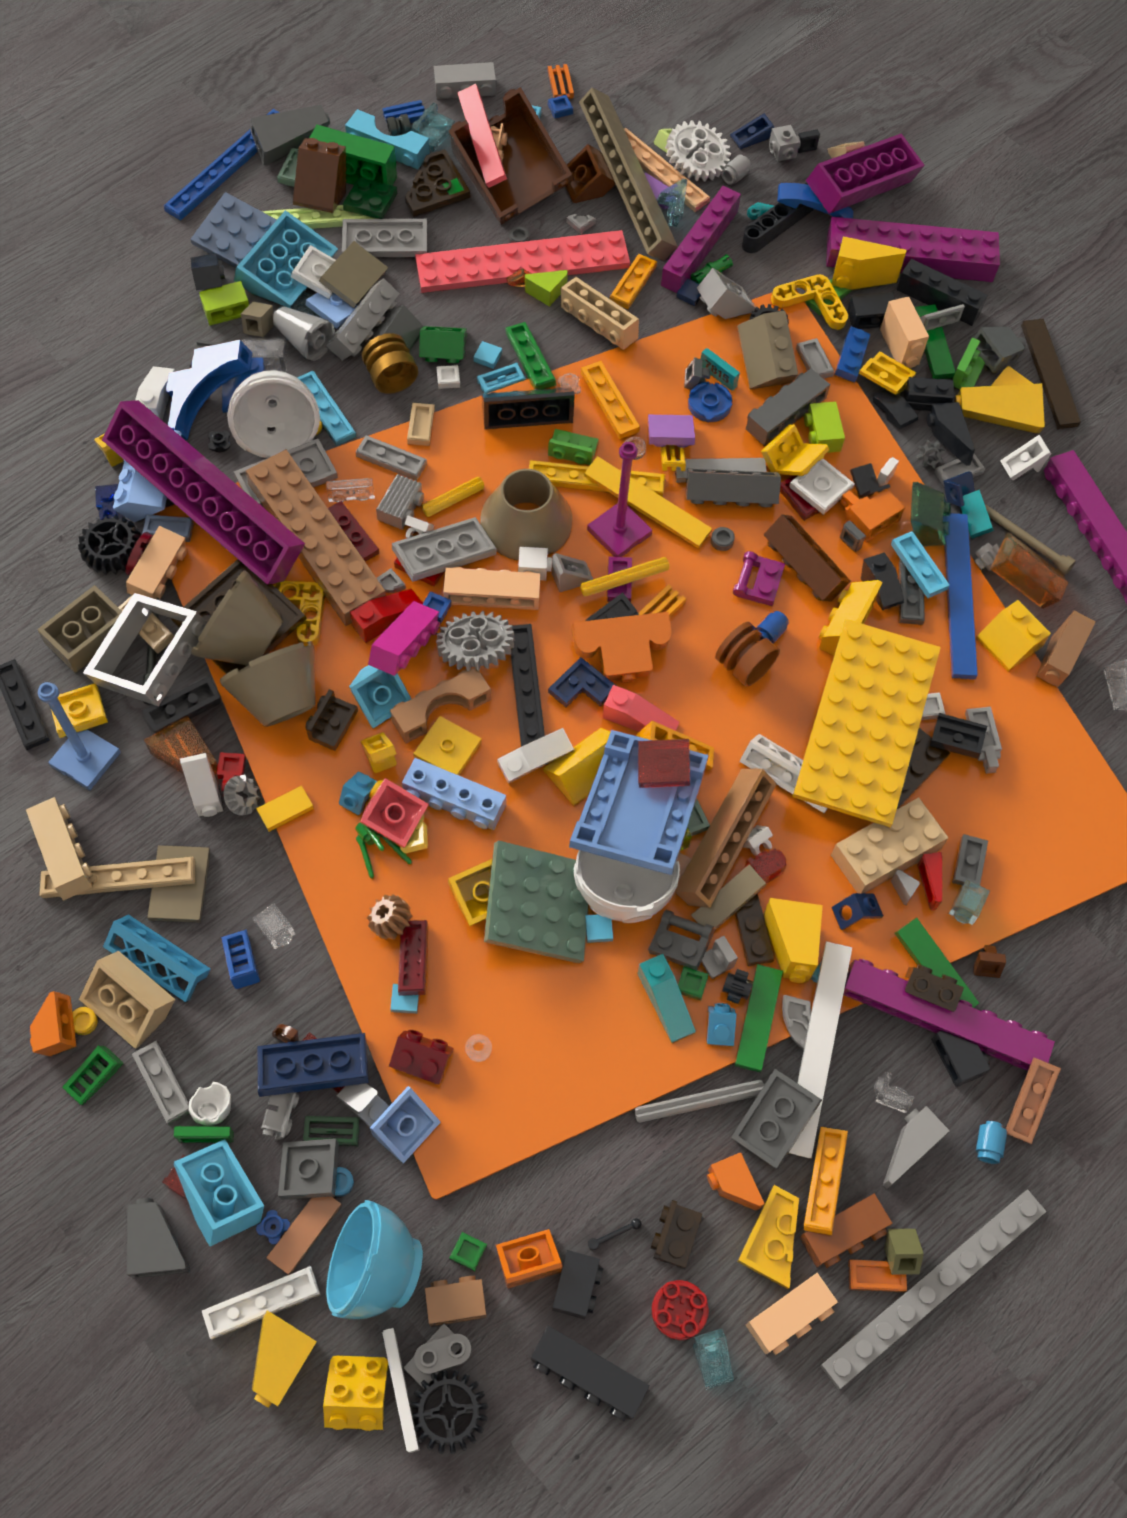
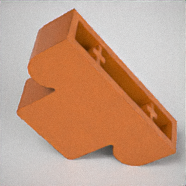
M669 611L574 622L572 625V636L576 654L584 659H589L598 652L602 674L610 681L621 680L624 683L635 681L638 677L650 675L653 668L650 648L653 650L664 649L672 633Z

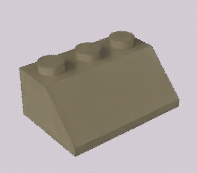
M785 311L765 313L737 326L750 389L789 384L795 380L798 371Z

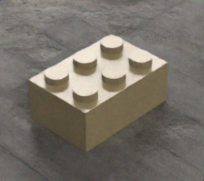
M94 585L37 630L44 643L76 673L91 661L119 618L122 610Z

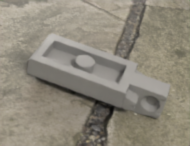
M991 707L966 709V720L988 726L978 761H983L986 774L996 773L999 767L997 759L1001 757L1002 747Z

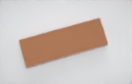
M1033 1057L1006 1126L1008 1135L1032 1144L1061 1068Z
M332 1196L311 1198L267 1256V1259L286 1274H292L341 1208L342 1204Z

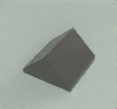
M401 305L389 312H385L383 315L385 317L384 321L374 328L373 335L365 342L366 345L377 336L395 333L404 339L410 352L420 337V329L423 325L405 305Z

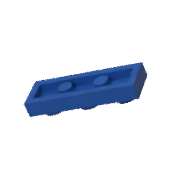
M850 326L834 375L855 383L869 341V333Z

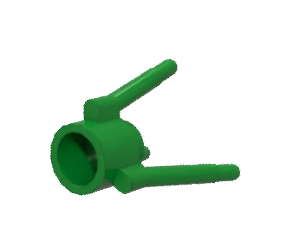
M362 823L357 824L355 828L358 833L356 840L360 845L370 878H374V873L365 843L368 845L375 843L380 851H384V846L379 840L380 837L408 864L412 863V860L402 852L396 843Z

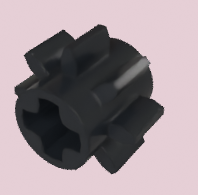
M737 969L735 975L728 973L722 990L728 993L727 1000L739 1004L741 998L748 1000L754 982L747 979L748 972Z

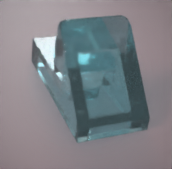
M684 178L664 189L657 198L658 204L669 206L667 210V216H670L669 225L677 227L683 217L687 179Z
M723 1329L696 1336V1343L693 1344V1349L706 1389L734 1381Z

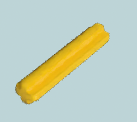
M476 477L423 504L422 510L427 517H430L484 489V482L480 477Z

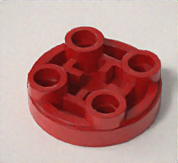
M675 1280L667 1282L658 1290L652 1302L651 1313L655 1326L663 1335L673 1340L693 1338L704 1328L708 1319L709 1308L706 1295L696 1285L688 1281Z

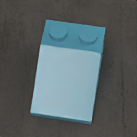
M225 1139L174 1161V1167L196 1223L209 1246L217 1244L261 1222L264 1204Z

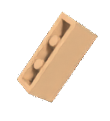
M159 526L126 581L127 593L131 595L136 593L153 599L161 598L166 589L165 583L168 578L172 579L176 573L177 562L179 560L182 561L186 556L188 548L185 547V537Z
M816 1273L748 1322L746 1327L765 1355L771 1351L777 1355L789 1346L786 1341L788 1338L795 1334L799 1339L812 1329L809 1323L818 1317L820 1322L833 1314L832 1306L838 1303V1301L819 1274Z

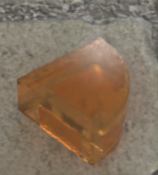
M522 268L508 276L507 283L511 286L524 287L525 274L532 273Z

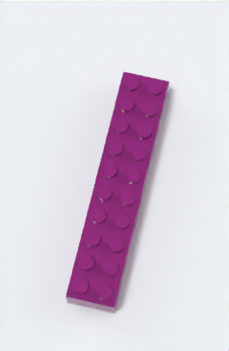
M139 400L120 401L102 441L267 585L285 581L305 543Z

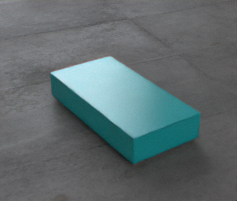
M980 490L964 495V506L961 507L963 514L968 515V530L971 538L973 539L994 531Z

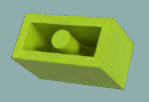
M241 281L199 292L209 326L241 318V313L249 306Z
M837 403L810 404L808 413L804 415L805 426L809 427L810 431L808 435L809 444H827L829 447L827 453L840 452L845 436Z

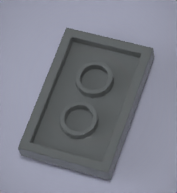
M775 1069L731 1138L776 1169H779L822 1099Z

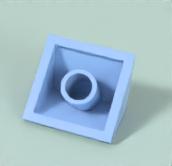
M408 1086L372 1124L370 1130L374 1138L398 1160L404 1163L441 1122Z

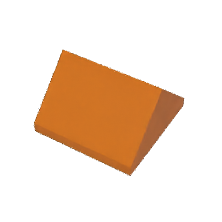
M549 1229L496 1245L507 1289L562 1272V1263Z

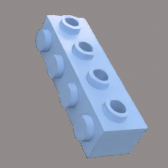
M414 758L402 781V788L427 802L430 807L436 810L444 809L450 812L452 816L461 820L465 818L473 821L476 826L482 829L489 828L494 830L506 807L505 794L417 758Z

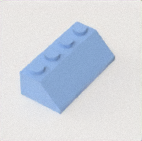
M174 430L180 436L182 435L180 431ZM124 460L123 469L119 475L118 489L114 494L113 510L133 522L146 518V515H153L164 510L167 497Z

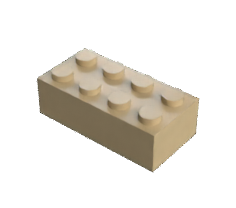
M918 797L896 810L891 828L872 823L837 843L831 856L857 893H866L892 878L897 870L904 871L918 863L924 854L935 853L941 850L948 836Z

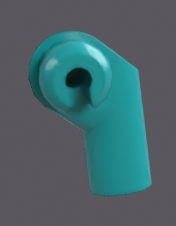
M757 202L748 208L747 216L750 219H757L774 205Z

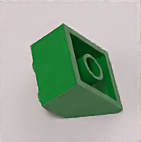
M423 326L420 329L419 357H425L424 361L437 362L438 358H444L448 363H459V359L463 360L465 357L467 328Z

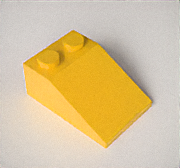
M843 236L831 284L832 286L854 290L897 283L906 250Z

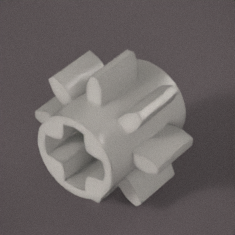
M988 542L975 552L978 557L975 559V563L981 570L986 567L990 571L1003 561L1000 557L1003 551L998 544L992 547Z

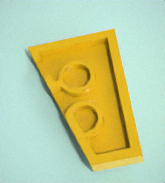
M774 1185L737 1262L789 1289L799 1198Z

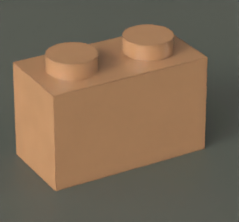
M476 1276L459 1278V1283L448 1284L447 1280L431 1282V1287L425 1288L430 1327L487 1318L482 1279L476 1280Z

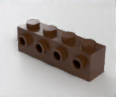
M781 515L765 532L764 536L768 539V545L783 556L782 560L787 566L795 569L798 573V579L812 588L811 592L818 600L833 601L851 582L792 516Z

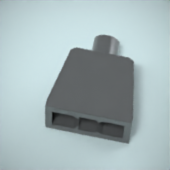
M981 327L974 337L980 340L977 350H980V357L992 373L1015 364L1026 347V340L1023 337H1017L1009 327Z

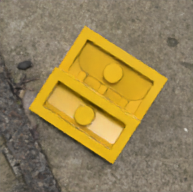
M880 351L873 359L870 358L859 371V374L895 395L902 392L907 385L908 378L915 377L917 373Z

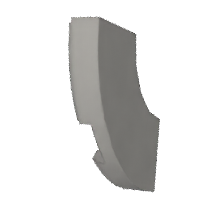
M784 995L782 1013L785 1026L794 1042L804 1051L811 1017V1001Z

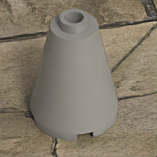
M281 307L273 314L274 326L305 359L316 361L328 351L326 345L332 339L335 332L334 325L328 320L288 307Z

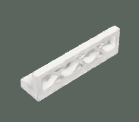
M758 734L750 741L739 762L751 769H764L777 785L793 794L803 760L761 734ZM806 802L823 813H825L828 809L823 806Z

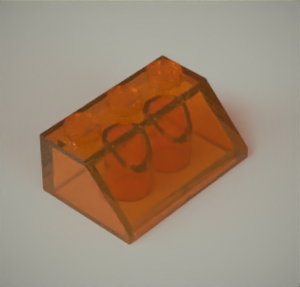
M1011 533L1006 534L991 570L1042 609L1061 601L1069 583L1063 574Z

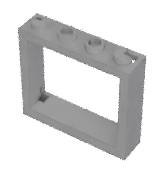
M134 593L83 674L97 686L159 707L190 657L193 647L197 646L198 638L207 622L196 611ZM152 612L183 621V624L144 686L112 676Z

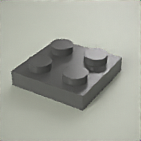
M337 1139L283 1142L278 1197L281 1200L335 1196L339 1151Z

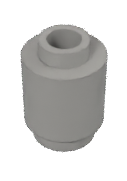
M737 155L723 167L721 172L722 179L729 185L739 182L750 173V160L743 155Z

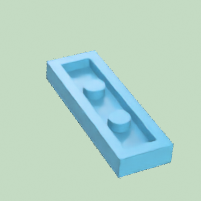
M913 531L892 540L891 546L927 598L948 590L949 583Z

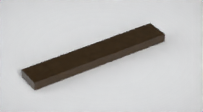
M1044 318L1023 321L1021 327L1057 429L1079 427L1081 421Z

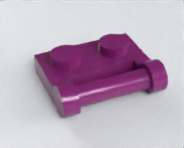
M747 551L743 556V568L738 584L734 586L733 594L740 598L773 606L785 563L760 557L754 552ZM752 567H759L754 588L749 589L747 584Z

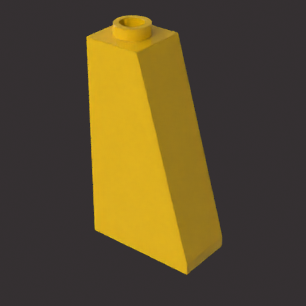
M1042 383L962 387L958 395H955L954 402H959L964 417L1032 433H1040L1045 427Z

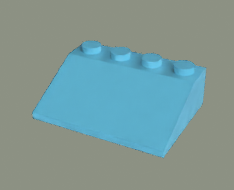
M285 210L238 264L234 281H241L243 288L254 295L290 308L307 288V286L291 278V274L309 246H313L330 257L335 255L338 248Z

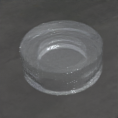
M639 437L626 439L625 442H632L637 447L638 453L634 460L642 458L646 452L645 441Z

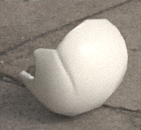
M213 1082L211 1086L206 1088L199 1087L189 1101L191 1117L196 1123L205 1126H214L221 1123L229 1115L231 1109V1094L226 1086L218 1082Z

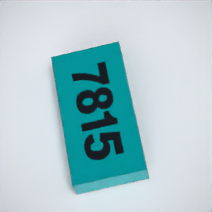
M706 348L701 353V359L703 360L702 368L709 369L710 375L733 391L738 385L740 372L710 349Z

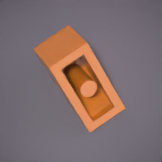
M55 991L49 993L30 1026V1044L33 1053L52 1056L76 1047L71 996Z
M741 1152L710 1166L707 1179L712 1190L717 1189L719 1196L755 1211L764 1206L765 1203Z

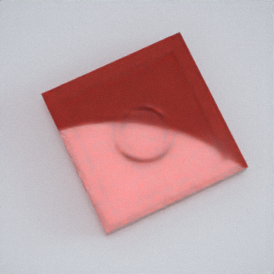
M689 739L638 741L639 788L690 786Z

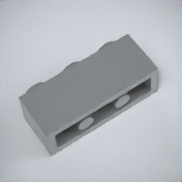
M493 62L434 66L436 99L459 98L458 92L474 84L477 85L481 96H496V78Z

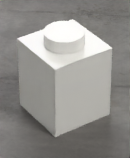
M520 547L518 572L531 571L540 573V580L546 581L547 571L551 572L552 558L547 557L548 548Z

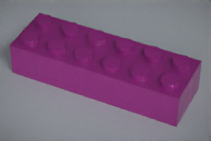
M901 133L817 164L806 179V182L830 214L912 182L925 165Z

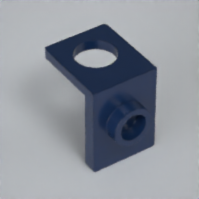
M970 471L943 481L947 502L960 507L964 506L963 496L975 491L973 475Z
M853 893L832 906L841 930L848 928L861 919H880L884 916L873 893ZM846 905L852 910V916L849 920H845L842 917V909Z

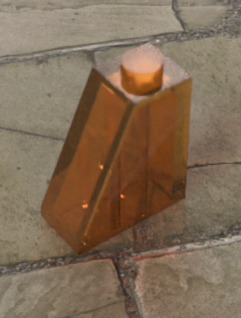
M188 716L144 739L151 755L182 774L184 772L180 759L206 753L214 775L216 776L217 761Z

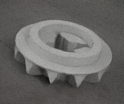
M245 775L232 777L224 788V801L229 810L237 815L251 814L258 807L257 801L261 798L257 793L259 787L254 785L253 779L247 778ZM243 791V793L248 795V798L243 799L242 796L236 793Z

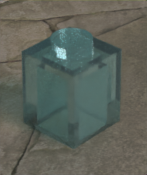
M966 879L959 889L949 914L953 915L961 923L973 925L982 911L990 890Z

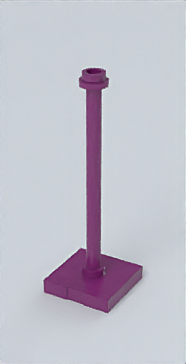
M625 442L619 448L622 468L618 503L587 525V530L614 557H623L633 547L652 535V529L627 506L632 460L637 457L638 453L637 447L632 442Z

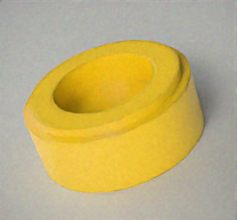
M80 1007L72 1012L76 1034L87 1035L95 1030L98 1018L93 1010L88 1007Z

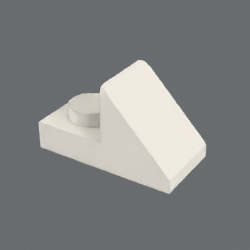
M1038 435L1000 461L1009 477L1015 480L1032 468L1038 473L1051 455V452L1042 437Z

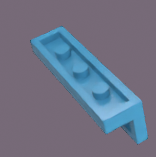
M129 914L113 921L103 945L111 953L120 951L152 980L185 1002L190 1000L197 983L207 978L211 968ZM117 935L123 938L126 948L121 949L114 944ZM134 950H141L144 953L146 962L142 963L139 961ZM156 963H160L165 967L167 976H162L157 972ZM176 977H181L189 982L185 991L178 986Z

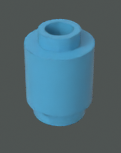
M986 1121V1124L980 1125L976 1146L978 1160L990 1164H999L1000 1158L1004 1157L1007 1130L1002 1128L1003 1125L1001 1123Z

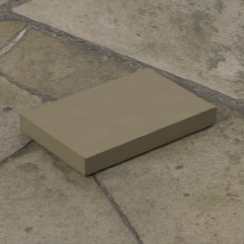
M353 241L321 276L319 282L351 307L355 308L372 286L386 273L388 267Z
M158 845L156 860L183 857L195 858V884L152 888L147 917L149 921L201 923L210 858L209 848Z

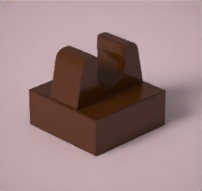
M985 945V952H979L973 966L974 975L1000 978L1006 965L1005 954H997L996 946Z

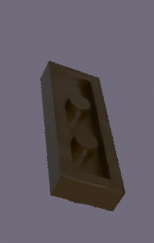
M757 893L735 913L747 966L774 961Z

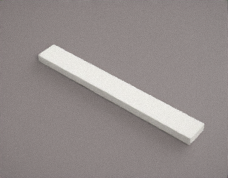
M827 941L824 946L797 1082L822 1099V1101L852 947ZM822 1101L789 1154L812 1158Z

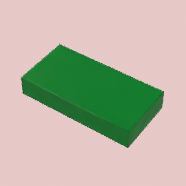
M174 1127V1137L179 1143H217L224 1139L227 1143L234 1142V1132L231 1127Z

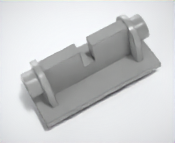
M298 1092L270 1096L268 1105L277 1107V1111L266 1110L261 1126L263 1130L262 1135L273 1137L275 1133L274 1140L278 1141L289 1134L292 1126V1119L289 1118L292 1108L295 1109L300 1095Z

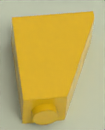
M268 1310L263 1315L252 1390L257 1393L254 1399L269 1408L272 1403L276 1406L280 1404L317 1341Z

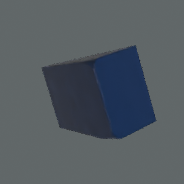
M764 113L731 133L730 137L741 150L770 139L772 128H775V126Z

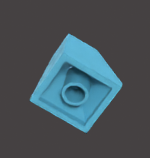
M370 665L361 669L349 686L371 728H375L391 717L390 710L396 704L411 700L398 673L394 676Z

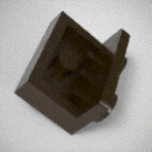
M329 689L327 694L320 698L314 716L311 715L306 722L305 728L309 740L336 751L358 712L357 706L336 698L334 691Z
M919 964L917 968H908L905 976L909 978L904 990L906 993L954 1012L964 990V987L957 985L958 980L943 974L941 978L932 974V969Z

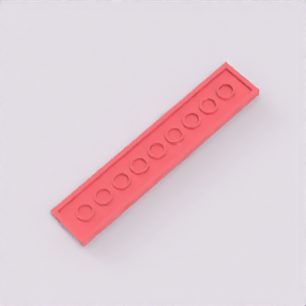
M622 230L415 254L421 293L525 281V274L567 270L568 275L630 267V259Z

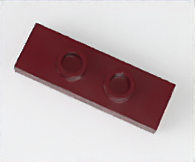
M342 501L328 508L365 562L379 554L378 547Z
M427 920L408 921L410 926L405 927L403 935L401 934L398 994L399 996L426 995Z

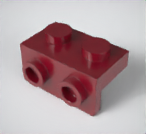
M411 1029L403 1031L397 1038L389 1067L439 1085L454 1048L448 1046V1043L444 1040L425 1038L419 1031Z

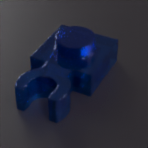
M119 484L95 486L97 510H100L99 517L101 520H104L105 515H112L113 517L116 514L118 517L117 511L113 510V505L115 501L114 494Z

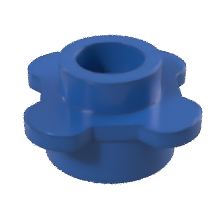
M270 1210L266 1213V1217H264L262 1222L257 1225L256 1231L259 1235L266 1236L271 1244H277L283 1232L287 1231L290 1227V1222L278 1216L277 1211ZM273 1224L276 1225V1228L274 1230L271 1229V1225Z

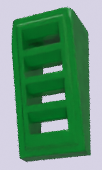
M98 1045L62 1088L80 1105H84L124 1063L106 1046ZM102 1057L109 1063L107 1067L100 1061ZM94 1065L102 1072L100 1075L91 1069ZM85 1074L94 1081L92 1084L83 1077ZM77 1082L86 1089L84 1093L75 1086Z

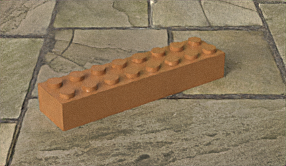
M287 449L245 470L248 485L263 507L305 543L298 558L314 581L322 588L324 596L345 626L352 623L351 611L369 600L386 596L380 582Z

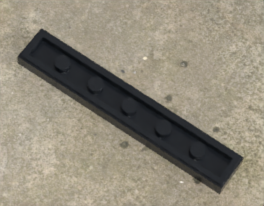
M531 624L512 625L515 641L510 655L521 747L545 736Z

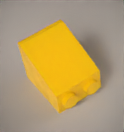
M770 898L763 916L772 949L779 968L783 971L782 976L783 978H789L794 983L809 981L818 966L823 905Z

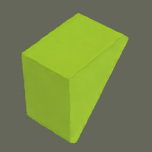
M567 270L525 274V292L550 307L561 295V287L567 284L568 272Z

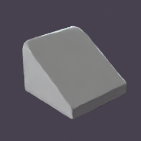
M897 870L891 880L903 904L907 905L919 886V881L901 870Z

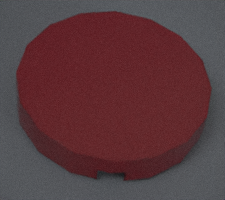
M144 532L136 542L126 565L125 572L127 575H131L151 541L152 534Z

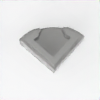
M573 214L567 217L566 223L581 235L596 224V219L590 215L577 216V214Z
M392 569L377 577L385 592L395 593L406 589L405 583Z

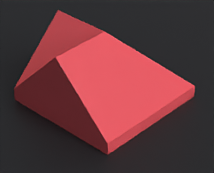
M385 778L367 804L360 823L404 848L429 804Z

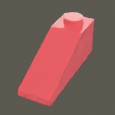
M615 685L612 686L604 704V719L638 732L651 721H655L675 731L679 725L678 720L638 694Z

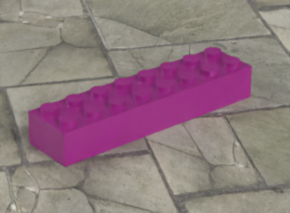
M831 217L827 233L826 267H835L843 236L905 249L906 254L899 274H902L909 261L913 259L953 279L993 282L1000 266L999 232Z

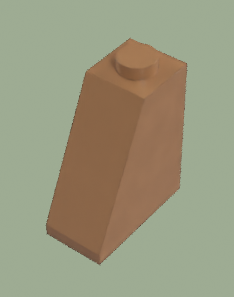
M1074 610L1052 635L1037 677L1059 687L1070 675L1096 621Z

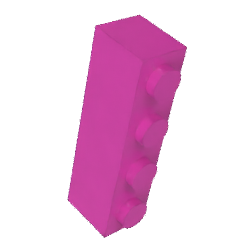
M413 601L372 644L368 665L394 676L401 668L405 669L410 658L416 657L420 647L426 646L430 636L437 633L440 622H438L439 611Z

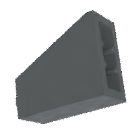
M151 1198L137 1199L136 1204L127 1205V1275L131 1278L190 1273V1266L162 1207L157 1202H153Z

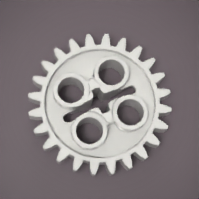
M691 120L689 125L684 121L682 126L677 124L676 128L672 129L666 141L665 149L668 150L666 156L671 157L669 163H676L674 169L680 168L681 175L686 172L688 173V179L693 175L696 181H698L699 177H702L703 181L706 182L708 177L711 180L715 176L720 177L723 167L730 162L731 153L728 152L730 146L725 145L727 139H721L722 133H715V127L709 129V124L707 123L705 126H702L701 121L695 125L693 120Z

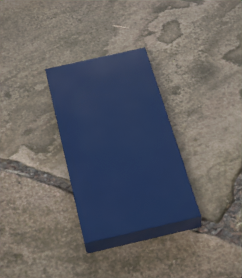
M365 1033L257 1046L259 1097L369 1083Z

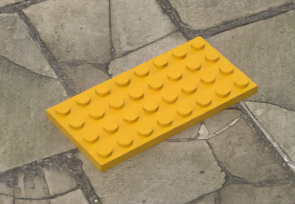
M845 619L792 797L891 828L941 647Z

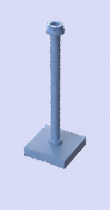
M45 682L39 686L38 696L41 701L49 704L68 738L48 763L52 768L72 778L76 783L90 791L121 752L119 748L87 729L76 732L58 700L59 690L57 686L53 683Z

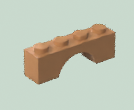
M475 667L469 671L465 669L456 677L450 680H443L436 687L428 691L419 692L415 698L396 704L390 710L391 720L404 742L408 743L427 733L428 717L439 706L458 704L471 711L491 700V688L480 671H477Z

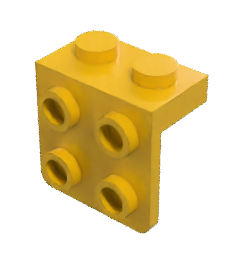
M789 424L761 453L770 472H779L782 475L804 476L810 472V469L818 461L824 458V455L829 451V447L827 444L803 443L796 426Z
M333 1356L330 1359L323 1403L324 1428L336 1430L344 1428L362 1429L365 1431L383 1430L384 1395L388 1370V1360L386 1358Z

